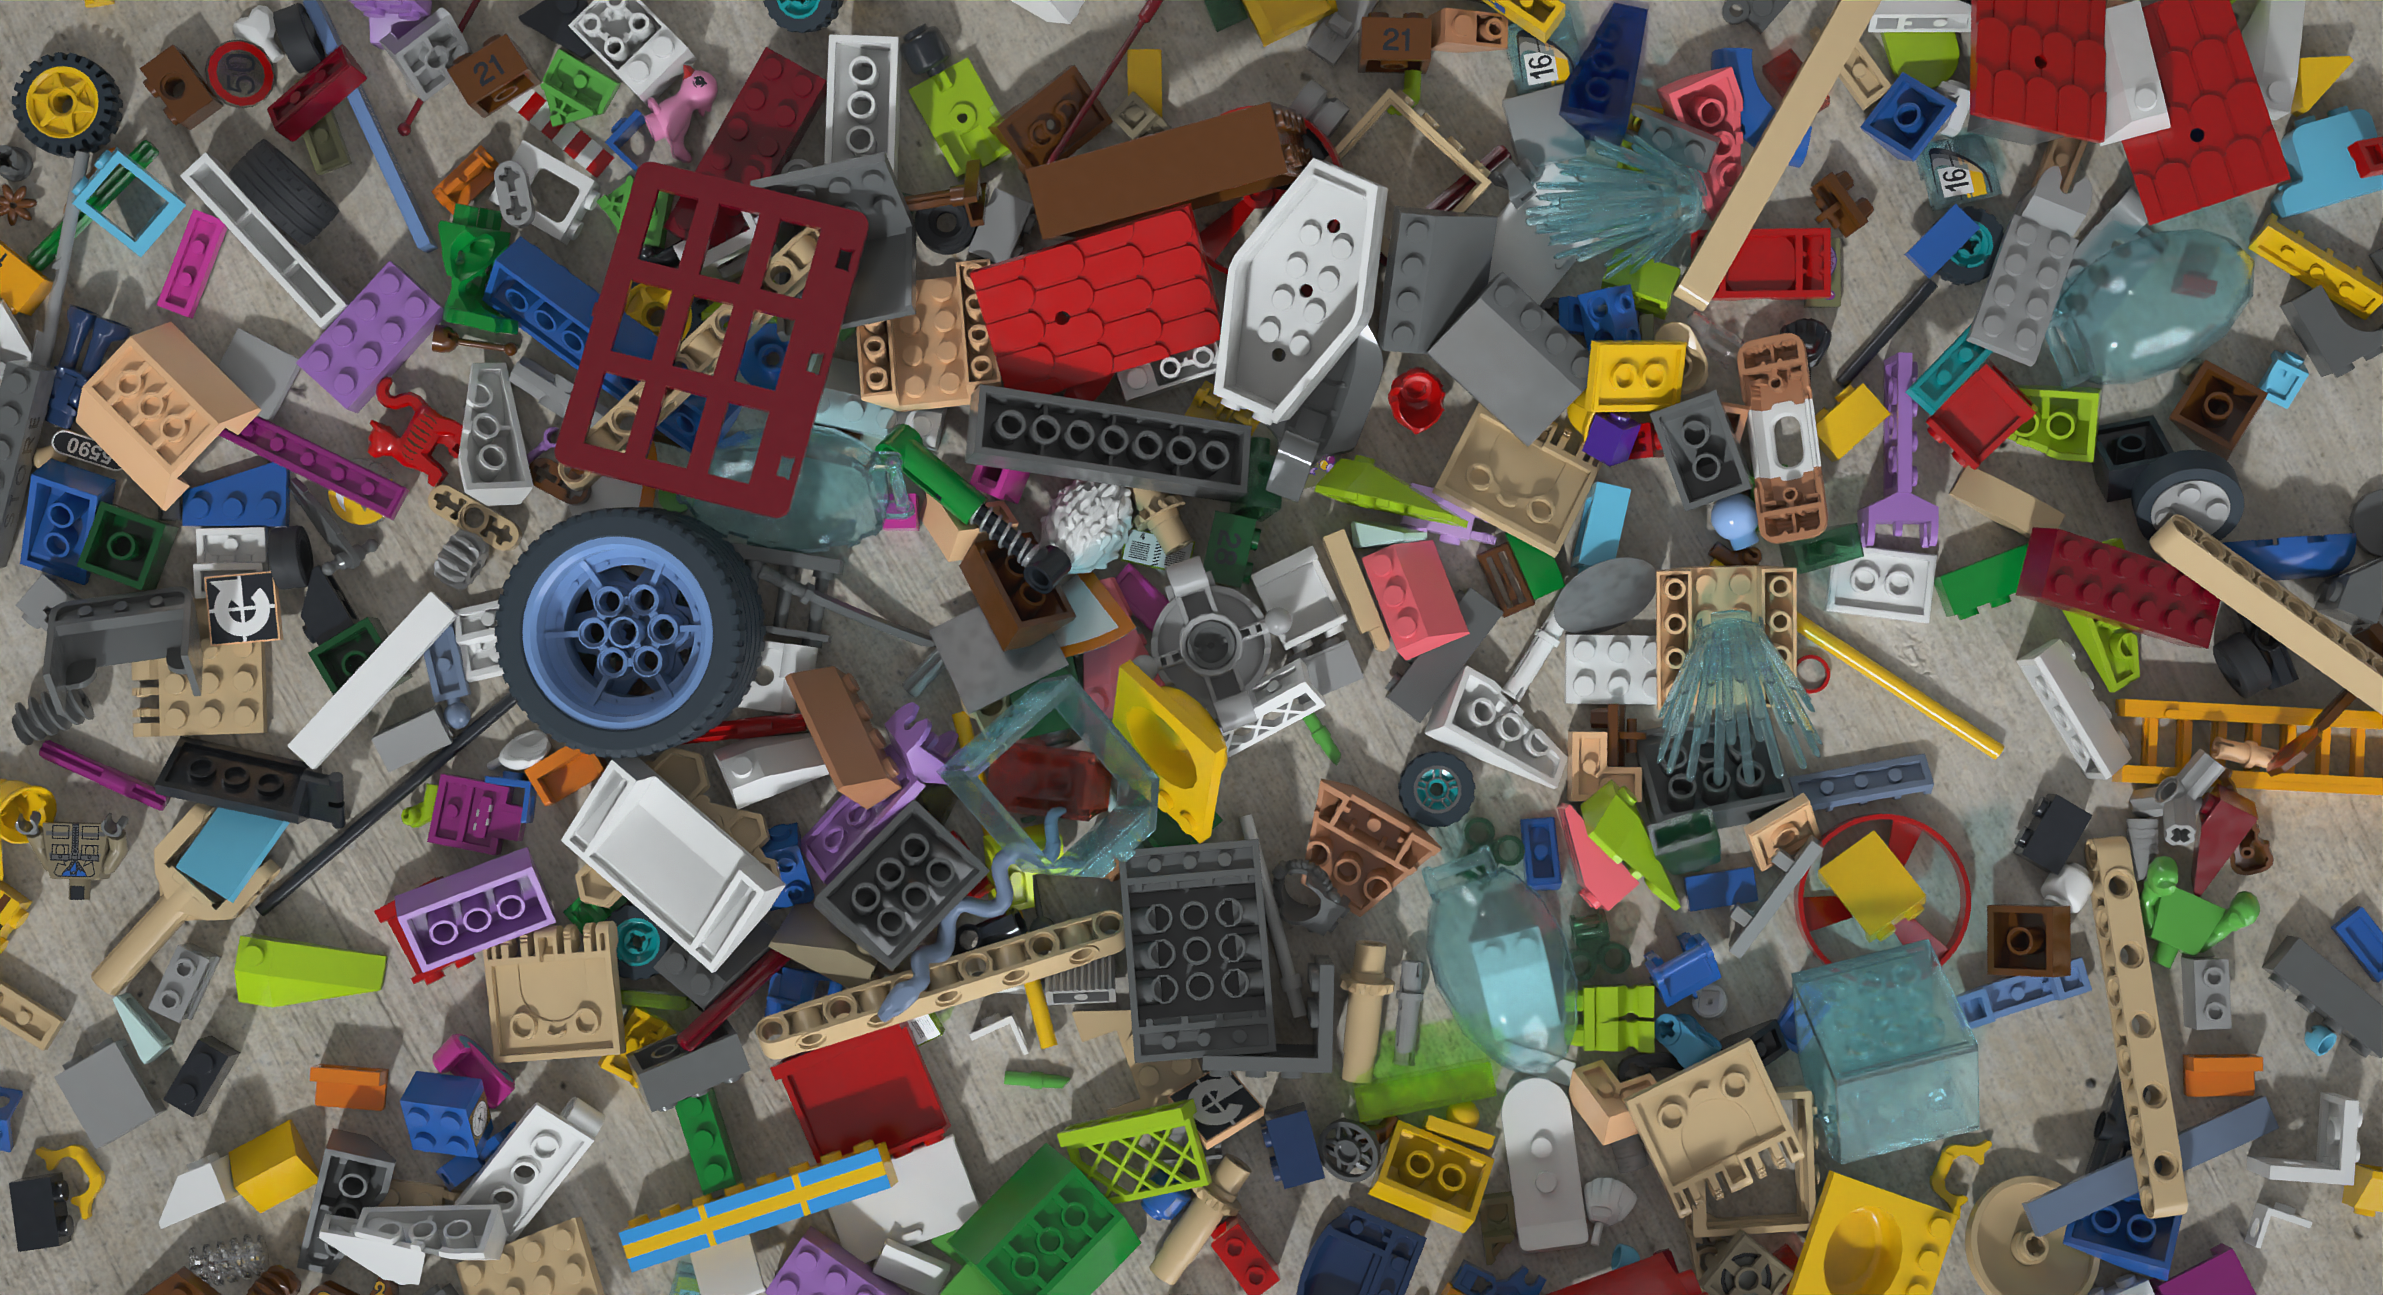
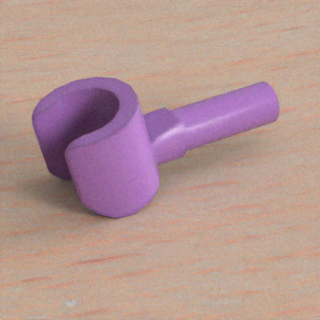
M550 427L544 432V440L527 454L528 464L544 451L546 452L551 447L555 448L556 443L553 444L551 442V435L558 431L559 428Z

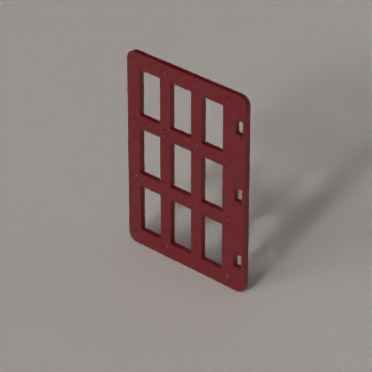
M645 162L640 165L634 178L598 302H595L591 314L593 321L555 446L556 459L566 467L772 518H781L787 515L792 506L868 235L869 223L866 216L858 211L665 164ZM659 191L698 200L678 269L639 260ZM720 206L759 215L740 284L701 275ZM781 221L821 230L801 299L762 290ZM841 250L853 252L847 271L836 268ZM633 282L672 291L652 360L613 351ZM694 297L733 306L713 376L674 366ZM755 312L795 321L775 391L736 381ZM812 353L824 355L818 375L807 371ZM606 373L645 382L625 453L586 444ZM668 388L707 398L687 468L647 459ZM729 403L769 413L749 484L709 474ZM783 457L794 459L789 479L778 476Z

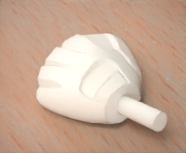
M533 730L515 737L501 750L499 757L487 763V768L493 770L503 765L512 770H522L533 766L543 760L550 751L551 744L547 734L540 730Z
M1609 1177L1596 1178L1592 1182L1586 1183L1584 1187L1587 1216L1589 1221L1595 1224L1591 1239V1245L1599 1246L1603 1226L1610 1227L1618 1223V1221H1622L1636 1204V1194L1620 1180Z

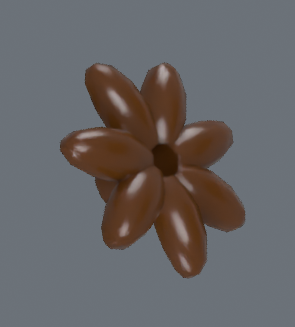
M4 183L2 185L4 196L0 195V217L8 213V222L11 226L16 224L18 215L27 221H31L32 215L26 208L36 206L37 201L30 198L23 199L27 191L26 186H21L14 193L11 187Z

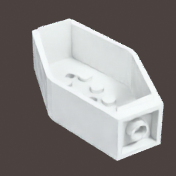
M1313 158L1234 255L1228 269L1213 393L1222 397L1221 404L1240 411V409L1251 410L1254 412L1252 418L1268 425L1290 420L1365 329L1374 308L1388 196L1387 187L1327 161ZM1333 219L1338 220L1340 223V230L1337 233H1331L1328 230V223ZM1304 284H1309L1313 289L1312 295L1308 298L1303 297L1300 292ZM1277 348L1283 349L1286 354L1285 359L1281 362L1276 361L1273 357V353Z

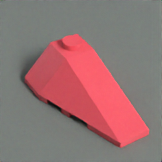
M1731 66L1689 75L1656 89L1665 116L1721 138L1711 168L1707 173L1687 166L1709 219L1712 222L1743 169V166H1741V144H1743L1741 111H1743V98Z
M1115 577L1101 579L1100 582L1131 619L1132 611ZM1136 628L1113 643L1083 653V689L1090 723L1113 718L1119 666L1128 660L1133 661L1139 655H1149L1145 647L1148 643L1143 633L1138 634ZM1157 673L1153 681L1160 687L1165 686V683Z

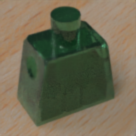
M1251 438L1247 493L1235 503L1230 502L1229 514L1263 522L1281 509L1282 496L1266 491L1276 458L1275 455H1270L1271 440L1269 438Z
M1711 807L1647 826L1655 858L1672 875H1680L1690 871L1699 872L1705 867L1721 861L1720 836Z

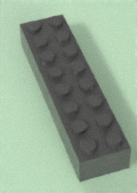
M980 384L971 395L965 463L1235 503L1247 493L1252 426Z

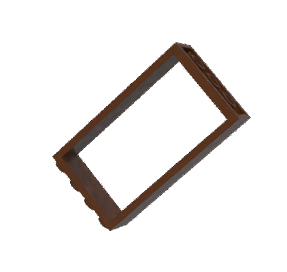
M1269 101L1026 169L1025 172L1042 239L1069 241L1191 203L1192 210L1291 184L1313 159L1311 149H1305L1302 135L1307 133L1302 114L1297 115L1295 109Z

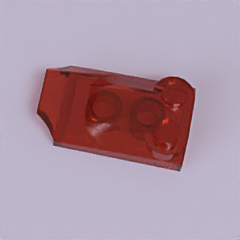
M993 740L984 809L1003 813L1046 817L1047 812L1052 808L1064 807L1067 811L1059 819L1089 822L1096 815L1108 811L1113 770L1102 762L1097 752Z

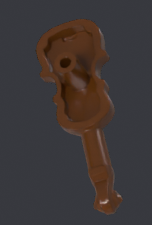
M2226 768L2218 779L2221 780L2222 786L2238 793L2236 785L2231 779L2233 771ZM2257 821L2230 856L2231 868L2239 875L2261 873L2273 865L2274 857L2270 849L2269 840H2264L2258 836L2260 828Z

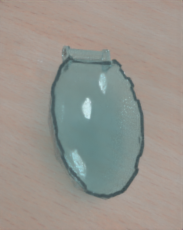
M2204 229L2156 232L2115 246L2095 259V262L2085 267L2082 272L2077 273L2068 284L2069 287L2056 303L2052 314L2053 317H2051L2045 334V340L2063 379L2060 382L2062 389L2071 388L2084 381L2098 385L2135 384L2182 367L2225 337L2250 302L2254 291L2255 261L2233 238ZM2058 325L2061 328V331L2067 342L2069 350L2078 368V373H2075L2071 361L2068 357V354L2065 350V347L2062 343V340L2059 336V333L2056 329V326Z
M816 425L813 427L791 509L784 517L772 518L676 494V500L679 504H685L694 518L697 519V522L707 524L711 527V530H716L724 538H728V535L731 534L747 539L746 544L751 546L799 553L829 551L832 546L847 545L850 548L860 544L863 538L871 535L876 536L883 529L885 519H907L915 513L914 504L908 498L901 469L903 459L900 453L873 451L866 443L835 428ZM765 427L738 431L718 442L709 474L749 484ZM783 457L778 476L789 479L794 459ZM887 472L894 500H890Z
M1487 845L1479 847L1478 852L1440 866L1422 868V875L1432 899L1428 907L1426 950L1435 986L1462 1033L1488 1057L1507 1069L1517 1073H1546L1567 1055L1578 1025V981L1565 935L1554 915H1551L1545 902L1540 898L1541 896L1530 885L1528 886L1513 871L1503 866L1497 867L1492 852ZM1484 864L1487 873L1440 889L1439 880Z

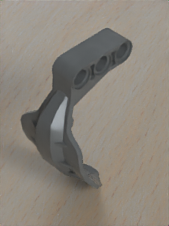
M1369 325L1360 333L1290 420L1281 421L1278 424H1265L1276 437L1278 449L1266 491L1299 502L1309 473L1325 457L1349 453L1357 446L1383 372L1382 350ZM1283 351L1279 362L1285 359V351Z

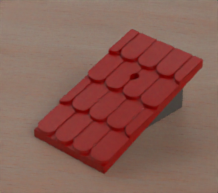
M1971 0L1970 117L1967 132L2028 146L2066 136L2094 143H2103L2105 139L2107 92H2104L2106 0Z
M2161 0L2142 7L2171 128L2122 140L2121 142L2149 226L2291 179L2230 0ZM2195 128L2203 132V138L2199 142H2194L2190 138V133Z
M1191 203L978 268L970 273L1004 388L1049 395L1063 391L1065 388L1104 378L1116 372L1171 357V355L1220 340L1222 314Z

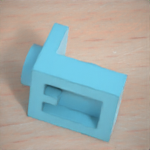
M2273 350L2270 355L2272 363L2257 387L2268 393L2266 400L2288 409L2307 379L2309 372L2303 363L2304 359L2298 354L2286 350L2284 354Z

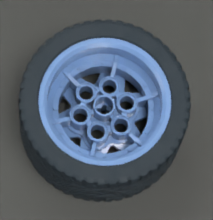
M624 507L597 509L583 512L581 515H574L567 518L566 521H560L553 525V529L543 532L539 535L540 538L538 540H534L528 546L526 552H522L517 559L519 562L517 565H513L509 572V579H506L502 587L504 589L503 594L499 596L498 604L500 606L499 610H496L495 620H497V626H495L497 642L495 647L496 652H499L500 658H498V663L504 672L502 674L505 684L508 683L510 687L508 690L512 697L517 699V705L522 711H526L527 717L533 724L537 723L541 731L552 735V739L559 743H566L565 746L571 749H580L582 753L596 754L598 757L634 758L646 756L689 742L708 733L709 730L716 728L724 719H727L733 713V709L741 704L743 696L748 694L752 687L750 684L752 681H755L758 674L756 670L761 665L763 658L761 652L764 651L765 641H763V636L766 635V626L763 625L765 612L761 607L763 601L761 594L758 595V585L756 580H753L751 577L752 572L750 568L743 563V557L739 552L736 553L733 550L735 547L729 541L722 539L723 536L716 530H711V527L707 524L697 522L696 518L689 515H683L680 512L668 511L662 508ZM636 565L646 567V569L634 582L621 566ZM588 588L594 608L590 611L575 614L579 601ZM645 590H649L654 595L655 602L650 609L645 608L641 603V595ZM680 591L689 606H681L677 603ZM610 592L616 593L620 599L619 607L615 611L611 610L606 603V598ZM665 619L670 621L674 628L673 635L669 639L665 638L660 632V625ZM595 623L600 624L604 629V637L600 642L594 640L591 635V628ZM632 624H634V626H635V628H636V636H635V637H634L635 631L631 628V625H632ZM692 648L689 660L685 665L680 652L683 649ZM648 651L654 652L658 658V665L654 670L649 669L645 664V655ZM578 652L597 656L593 676L582 663ZM613 653H618L623 659L624 664L620 671H615L610 665V658ZM639 678L655 691V693L648 695H629V692Z

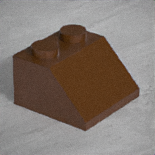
M2205 359L2171 413L2169 420L2196 446L2205 451L2215 453L2228 461L2262 407L2268 393Z

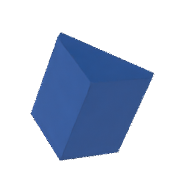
M1902 72L1860 128L1898 160L1914 162L1957 105Z

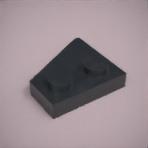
M544 0L518 17L525 26L534 29L583 60L594 54L589 46L568 26L589 6L586 0Z

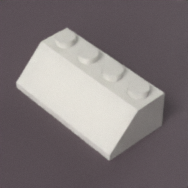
M829 35L824 165L885 152L895 177L898 179L902 64L899 37Z
M818 354L812 372L817 375L824 355ZM833 358L815 424L884 439L898 424H907L920 434L923 445L927 449L938 451L948 407L899 412L862 401L859 363Z
M2051 639L2017 659L2016 662L2087 779L2107 780L2132 758L2128 752L2130 744L2121 731L2118 730L2116 732L2110 722L2112 714L2106 704L2102 701L2098 702L2093 694L2094 684L2090 677L2084 671L2080 672L2075 664L2076 654L2072 647L2066 641L2062 642L2061 639Z

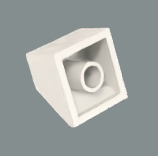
M215 1152L187 1164L189 1171L177 1177L158 1222L161 1229L241 1195L233 1185L229 1154L220 1158L218 1152Z

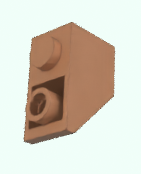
M1443 8L1428 16V18H1432V51L1468 53L1508 49V18L1500 13Z

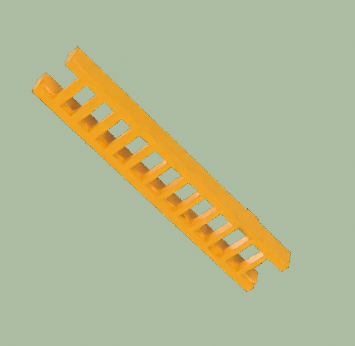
M2115 699V713H2117V716L2142 718L2140 766L2124 765L2112 776V782L2160 784L2167 777H2176L2191 759L2193 720L2211 721L2209 756H2211L2213 753L2211 748L2215 738L2222 737L2227 739V722L2245 723L2244 743L2247 740L2257 742L2258 746H2261L2262 724H2279L2278 750H2281V748L2296 738L2297 725L2311 726L2314 719L2324 709ZM2344 710L2327 729L2322 731V741L2315 748L2314 774H2295L2294 765L2286 772L2271 777L2267 772H2260V767L2253 766L2251 769L2243 767V771L2232 770L2231 779L2235 783L2236 788L2383 795V778L2364 777L2365 730H2383V715L2375 711ZM2158 718L2177 719L2174 767L2156 766ZM2331 727L2351 728L2349 776L2329 775ZM2214 759L2226 767V760ZM2217 778L2210 787H2215L2217 783L2221 785V780Z

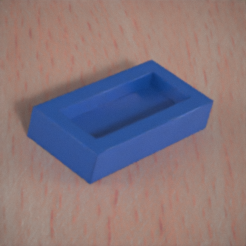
M1954 204L1904 255L1928 278H1931L1980 227L1957 204Z
M1752 866L1683 877L1687 906L1690 912L1736 905L1737 902L1743 904L1759 901Z
M2357 906L2331 926V928L2371 980L2379 983L2383 979V932L2365 909Z

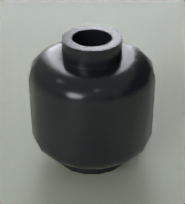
M924 23L902 36L904 42L900 46V52L914 74L920 75L927 72L928 76L932 77L947 68L944 61L950 57L951 49L937 27H928Z

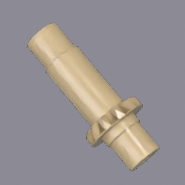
M1126 487L1130 489V497L1140 513L1134 519L1137 530L1142 531L1149 528L1166 556L1180 551L1193 541L1180 518L1179 511L1186 504L1181 495L1174 494L1170 496L1165 492Z
M1370 940L1356 941L1351 973L1340 975V987L1349 991L1343 1043L1342 1079L1354 1083L1373 1082L1383 996L1394 992L1395 986L1394 980L1385 977L1384 967L1387 944Z
M1227 1153L1213 1174L1210 1175L1212 1183L1207 1186L1192 1188L1196 1196L1164 1241V1246L1149 1266L1152 1273L1159 1279L1170 1285H1175L1187 1266L1196 1258L1224 1215L1236 1216L1242 1206L1236 1197L1238 1196V1191L1252 1172L1246 1163Z

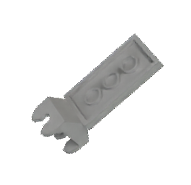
M2059 166L2048 168L2041 175L2036 186L2028 190L2018 201L2014 214L2009 219L1966 339L1968 342L2030 367L2037 360L2079 241L2072 237L2086 217L2092 200V185L2086 177L2073 185L2071 193L2066 194L2061 191L2060 183L2062 176Z

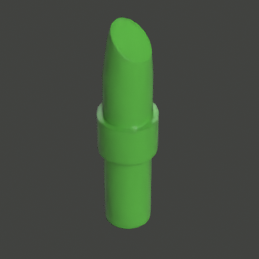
M1314 712L1302 718L1311 731V736L1317 745L1321 746L1328 758L1337 766L1341 753L1330 737L1331 734L1326 726L1322 725Z
M1005 1071L1004 1084L1030 1086V1088L1042 1089V1087L1062 1089L1070 1082L1071 1078L1054 1074H1043V1072L1031 1071V1073Z

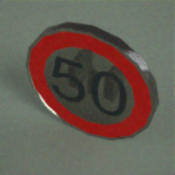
M241 39L226 41L215 47L206 61L205 76L207 85L214 96L226 105L239 109L251 108L265 101L273 90L275 80L273 64L267 54L254 43Z

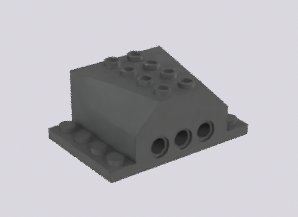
M1259 839L1118 851L1135 1063L1203 1058V1055L1229 1056L1277 1052Z

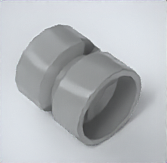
M1313 79L1305 85L1289 107L1295 109L1296 114H1302L1304 118L1317 126L1328 139L1338 129L1351 109L1336 97L1327 98V90Z

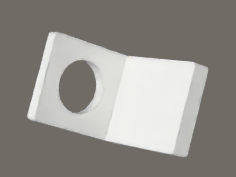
M999 1012L980 1020L982 1027L971 1031L969 1034L973 1041L1010 1024L1023 1054L1026 1055L1030 1052L1029 1045L1014 1012L1002 1018Z
M2257 1202L2244 1242L2261 1248L2271 1216L2307 1228H2311L2312 1222L2295 1215L2296 1208L2275 1202L2273 1208ZM2260 1222L2258 1232L2255 1236L2257 1225Z

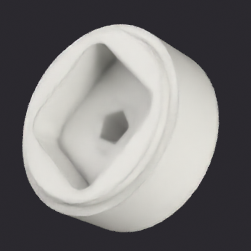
M1709 984L1696 991L1698 999L1695 1000L1692 996L1694 1010L1704 1019H1718L1724 1015L1728 1008V997L1723 989L1716 984Z

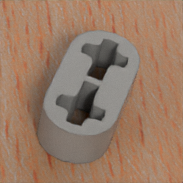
M505 161L494 172L500 211L503 219L515 228H524L529 226L535 218V206L529 177L526 170L520 164L514 161ZM510 169L516 174H520V178L514 180L516 191H512L510 184L503 181V178L508 176V170ZM514 198H518L520 206L527 208V212L521 213L522 219L520 220L510 215V211L515 210Z

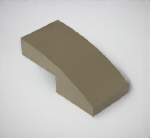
M1134 91L1110 115L1132 140L1173 129Z

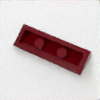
M341 44L267 108L275 131L292 142L296 141L366 81L365 72L346 46Z

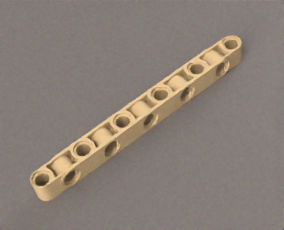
M806 227L770 259L762 290L795 297L805 287L821 230ZM787 272L791 274L790 280L785 284L779 285L773 282L774 277L778 273ZM722 304L680 344L674 364L675 367L686 368L708 375L714 373L726 333L722 329L724 324L730 319L733 306ZM755 312L748 340L773 316ZM639 382L589 430L586 444L625 453L631 430H622L620 425L624 418L629 416L635 417L645 382ZM668 388L657 426L691 394ZM560 462L558 465L559 476L569 488L575 491L587 490L602 477V475L585 471L579 479H569L571 468L563 466Z
M2122 835L2088 839L2085 843V860L2087 871L2089 872L2088 877L2093 882L2094 887L2091 893V902L2141 1206L2144 1214L2149 1219L2184 1215L2187 1212L2188 1200L2182 1169V1158L2130 846L2126 837ZM2110 879L2117 885L2116 894L2110 891ZM2122 948H2124L2128 954V961L2126 964L2122 961L2120 957V951ZM2134 1017L2139 1022L2138 1033H2135V1031L2132 1028V1020ZM2145 1087L2148 1088L2151 1094L2149 1103L2143 1097ZM2157 1157L2162 1163V1170L2159 1174L2154 1167Z
M1104 910L958 954L942 963L929 964L930 983L927 988L920 993L916 1002L906 1011L887 1022H883L877 1013L893 987L899 982L910 980L913 977L912 969L766 1016L758 1022L756 1035L765 1056L775 1060L782 1059L1083 966L1093 960L1116 954L1125 948L1123 916L1115 910ZM1112 929H1113V930H1117V932H1115V933H1113V934H1105V933H1104V932H1106V931H1108V930H1112ZM1044 950L1051 951L1046 955L1038 954L1039 952ZM976 971L984 972L979 976H971ZM843 1013L849 1014L847 1017L842 1019L836 1018L838 1015ZM773 1035H781L775 1040H768Z

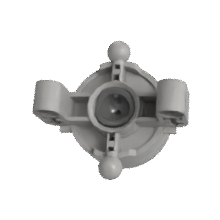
M1200 556L1165 567L1171 584L1164 587L1169 603L1162 610L1154 625L1151 639L1152 657L1149 655H1139L1132 662L1152 680L1158 673L1166 686L1180 689L1200 702L1201 705H1206L1213 719L1218 718L1223 733L1256 722L1257 717L1253 705L1258 703L1253 688L1262 678L1269 663L1271 653L1270 633L1277 636L1287 633L1292 625L1291 615L1284 608L1277 607L1269 610L1264 617L1260 609L1243 594L1230 588L1216 586L1211 571L1205 573Z

